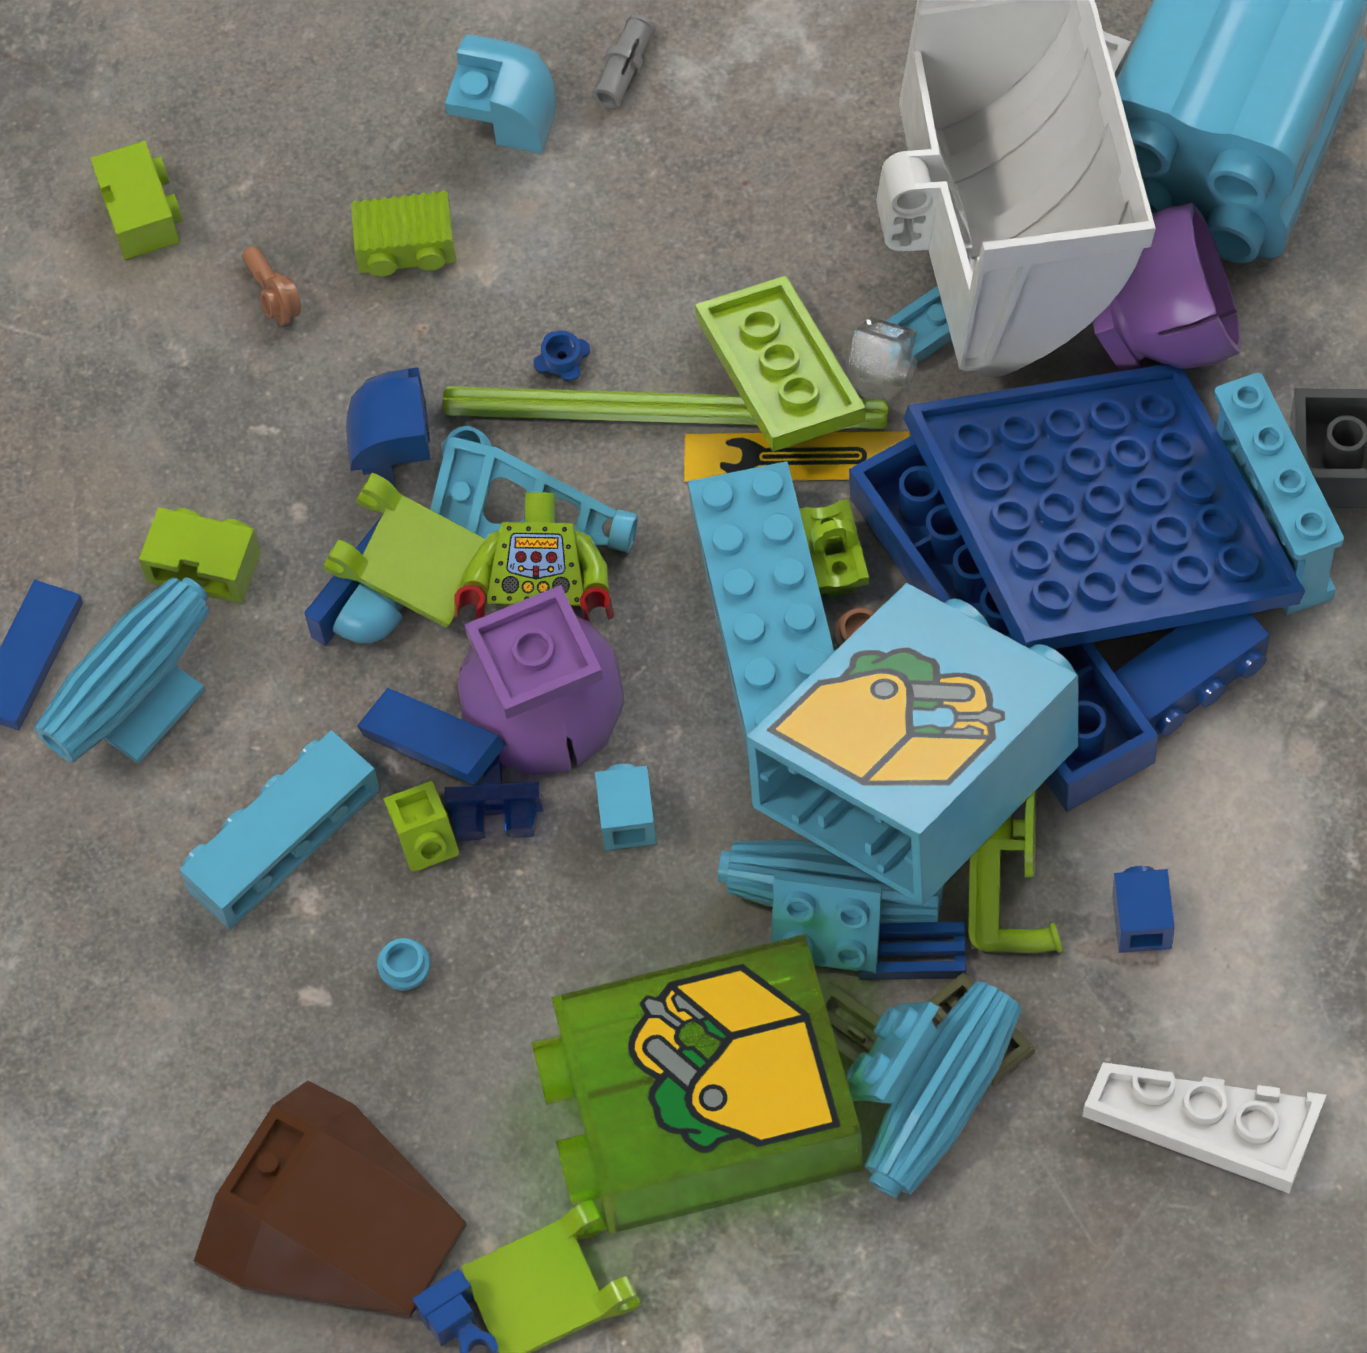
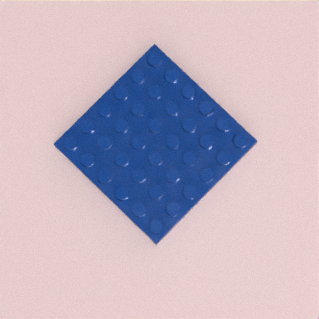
M1164 364L912 404L907 407L903 419L1013 640L1027 648L1041 644L1058 649L1298 605L1303 598L1305 589L1299 582L1293 567L1184 369Z

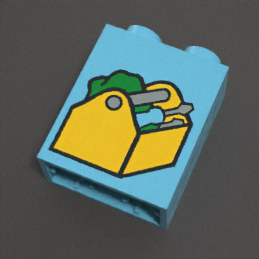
M906 583L746 736L753 808L923 906L1078 747V674L1075 673L1067 659L1053 648L1041 644L1027 648L990 628L982 614L970 604L959 599H949L943 603Z

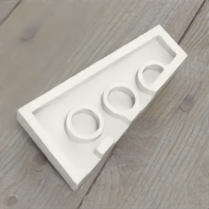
M1103 1062L1084 1105L1082 1117L1290 1194L1327 1095L1307 1092L1306 1097L1280 1094V1088L1257 1085L1256 1090L1225 1086V1080L1203 1077L1200 1082L1176 1079L1173 1072Z

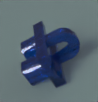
M500 755L495 758L484 772V785L445 787V804L449 816L453 818L455 830L460 841L486 838L485 815L505 814V832L507 837L523 838L534 836L537 812H543V796L540 793L539 782L503 784Z

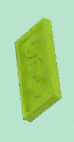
M786 275L695 304L697 322L772 452L866 421V407Z

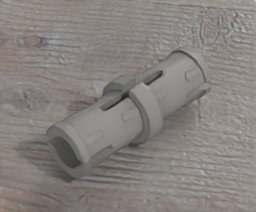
M638 14L630 15L625 21L624 29L616 46L610 47L605 56V63L607 65L596 88L592 92V97L600 105L610 109L618 108L622 103V98L632 77L638 76L643 66L641 57L656 30L655 25L648 18Z

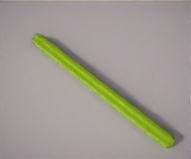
M448 386L444 388L442 398L443 411L448 416L757 425L740 395ZM861 399L866 407V421L847 427L866 429L886 428L888 423L887 401L884 399Z

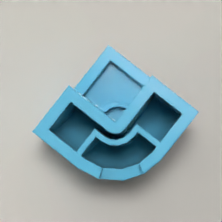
M466 34L456 52L458 66L445 101L446 114L493 123L496 145L543 154L555 117L557 103L555 83L549 68L535 50L519 43Z

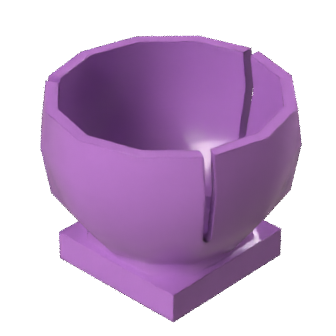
M1193 203L1168 207L1155 213L1152 216L1156 229L1151 247L1143 248L1138 263L1123 289L1110 305L1092 321L1095 335L1119 371L1143 368L1141 360L1143 358L1152 359L1181 369L1215 365L1239 354L1242 346L1239 317L1237 314L1232 315L1237 313L1236 305L1215 240L1202 213Z
M561 585L464 624L471 647L460 667L457 686L462 719L499 735L505 747L495 758V763L531 775L571 770V760L566 742L567 736L571 741L574 762L577 767L607 745L624 703L619 662L611 646L593 625L584 617L575 615Z

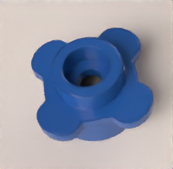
M568 331L550 332L545 335L541 344V355L536 356L534 359V368L540 374L552 373L561 376L563 381H575L580 377L579 366L583 358L590 354V345L586 340L578 339L573 333ZM562 354H565V355H566V358H565V359H558V358H557L558 355H562Z

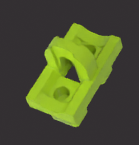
M849 498L839 500L826 507L800 508L820 595L827 593V596L835 597L854 593L859 586L869 585V575Z

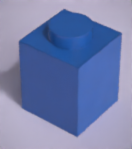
M1141 865L1127 868L1120 873H1114L1112 898L1119 953L1172 949L1175 926L1168 869L1154 870L1150 866Z

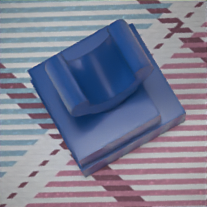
M459 1268L412 1298L416 1313L427 1329H430L441 1347L456 1337L460 1344V1353H470L471 1349L477 1345L487 1346L491 1353H499L495 1338L487 1332L479 1331L475 1325L473 1311L468 1305L474 1301L472 1288Z

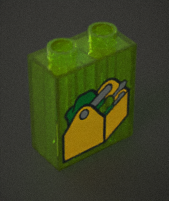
M805 934L551 997L559 1035L531 1042L546 1105L575 1098L584 1133L556 1141L570 1203L574 1205L600 1198L609 1234L863 1171L861 1130Z

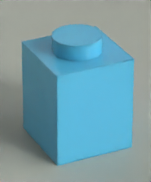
M617 764L609 767L606 771L595 772L605 851L657 844L647 766L636 767L632 764Z

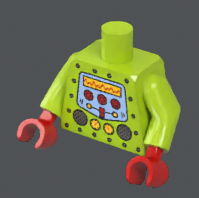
M526 492L524 522H502L500 530L488 534L469 564L463 587L458 589L454 595V614L456 617H459L463 606L474 605L477 607V620L485 616L486 596L487 604L511 606L561 585L571 607H581L584 619L591 622L589 616L591 610L596 607H604L609 620L614 617V610L609 596L607 563L590 535L578 531L577 525L574 523H555V493Z

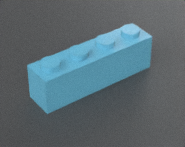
M332 730L320 741L314 740L301 751L294 765L283 775L277 774L270 778L261 789L258 798L246 809H239L233 812L224 822L222 830L207 844L198 845L187 855L183 866L179 869L187 891L230 930L380 791L375 768Z

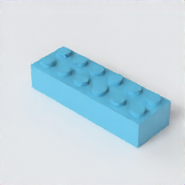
M787 461L688 481L691 514L747 754L746 736L834 653Z

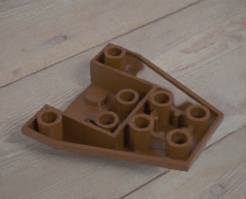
M307 1080L272 1105L215 1195L194 1262L201 1268L241 1289L411 1318L416 1310L412 1298L430 1287L467 1225L465 1220L353 1103Z

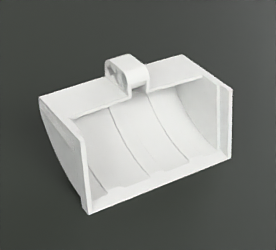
M917 0L899 100L908 151L898 152L890 156L882 166L876 202L885 244L895 251H929L959 369L976 371L988 377L1004 376L1046 356L1068 342L1095 320L1123 289L1138 263L1143 248L1151 247L1156 227L1095 0Z

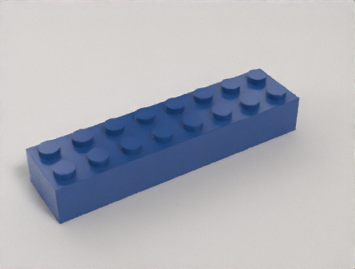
M910 436L850 468V499L907 582L943 603L949 599H959L970 604L982 614L990 628L1013 639L913 437ZM1092 642L1054 649L1067 659L1075 673L1078 674V747L1045 780L1066 812L1151 766L1156 761L1158 734Z

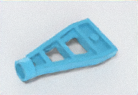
M448 436L430 510L486 539L489 533L500 530L501 524L489 522L484 515L491 483L497 478H507L524 487L527 492L555 493L556 498L576 505L579 510L576 523L578 531L590 535L596 546H604L625 553L630 552L637 530L638 514L620 509L616 511L497 447ZM613 519L610 534L607 537L603 532V526L607 520Z

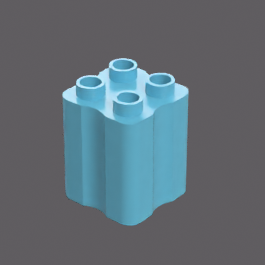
M1153 0L1116 80L1152 215L1168 207L1193 203L1202 213L1222 259L1236 263H1247L1253 261L1256 257L1275 258L1280 256L1287 245L1363 68L1367 43L1361 33L1367 21V0Z

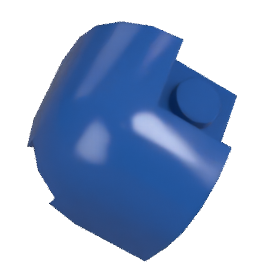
M418 367L388 371L368 378L352 395L346 420L350 471L362 470L363 475L375 473L388 480L396 488L393 465L431 460L426 401Z

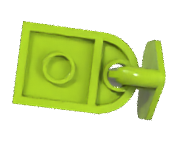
M1035 790L1026 799L1025 818H1013V839L1012 818H1008L970 857L968 933L972 945L980 951L1042 953L1057 950L1058 953L1063 952L1062 942L1055 922H1050L1049 927L1040 929L1000 928L1001 850H1025V877L1033 878L1035 876Z

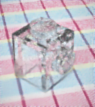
M870 317L855 329L845 374L861 397L890 400L903 387L910 386L917 368V359L912 357L917 335L916 330L874 317Z

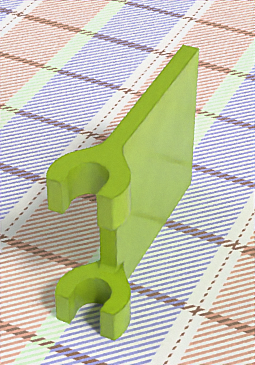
M371 473L355 502L368 510L383 514L363 554L349 543L338 539L326 558L322 569L336 577L358 581L437 624L448 628L455 615L454 595L458 589L463 587L469 564L485 539L403 496L388 480L380 475Z
M593 1199L575 1206L558 1221L461 1266L465 1278L471 1285L474 1299L488 1332L497 1342L499 1353H533L602 1319L623 1315L642 1306L627 1276L614 1280L601 1290L597 1286L578 1243V1240L596 1236L607 1230L603 1217Z

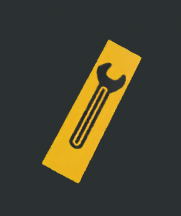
M910 431L832 432L772 452L762 433L685 434L684 482L786 461L788 462L792 481L849 480L850 468L910 437Z

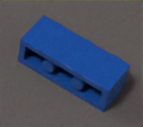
M1251 613L1179 626L1119 668L1114 674L1156 733L1167 736L1177 730L1185 721L1186 714L1200 704L1203 707H1208L1215 703L1226 691V686L1239 676L1247 679L1257 673L1267 660L1266 655L1270 634Z

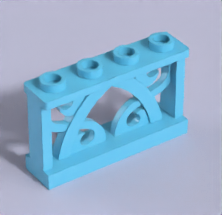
M1254 373L1217 386L1214 391V397L1220 407L1217 431L1293 567L1299 582L1305 589L1300 604L1283 607L1286 615L1334 599L1336 588L1330 578V571L1335 548L1342 546L1344 536L1261 373Z

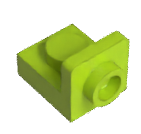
M432 780L383 798L406 861L412 872L458 856L459 849L448 816Z

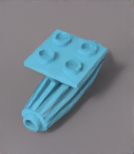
M185 577L182 582L177 578H170L125 613L66 677L34 727L38 738L57 756L69 763L75 762L104 739L139 764L205 691L203 684L176 666L209 614L210 610L205 602L208 599V595L205 590L188 577Z
M810 840L734 841L731 851L722 850L718 867V882L726 883L728 894L772 907L770 956L772 960L876 973L880 924L938 922L944 884L922 906Z
M975 981L937 1027L934 1026L932 1019L940 1007L932 1002L898 1004L896 1008H888L874 1029V1034L878 1038L869 1053L863 1052L850 1067L846 1080L851 1083L843 1096L851 1101L889 1104L865 1164V1168L872 1173L868 1182L881 1192L897 1198L900 1192L911 1195L955 1144L998 1072L1022 1007L1019 1006L1016 1000H1013L1009 995L994 986L988 985L985 982Z

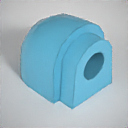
M361 583L338 615L333 626V632L358 644L377 642L386 638L403 619L400 613L403 605Z

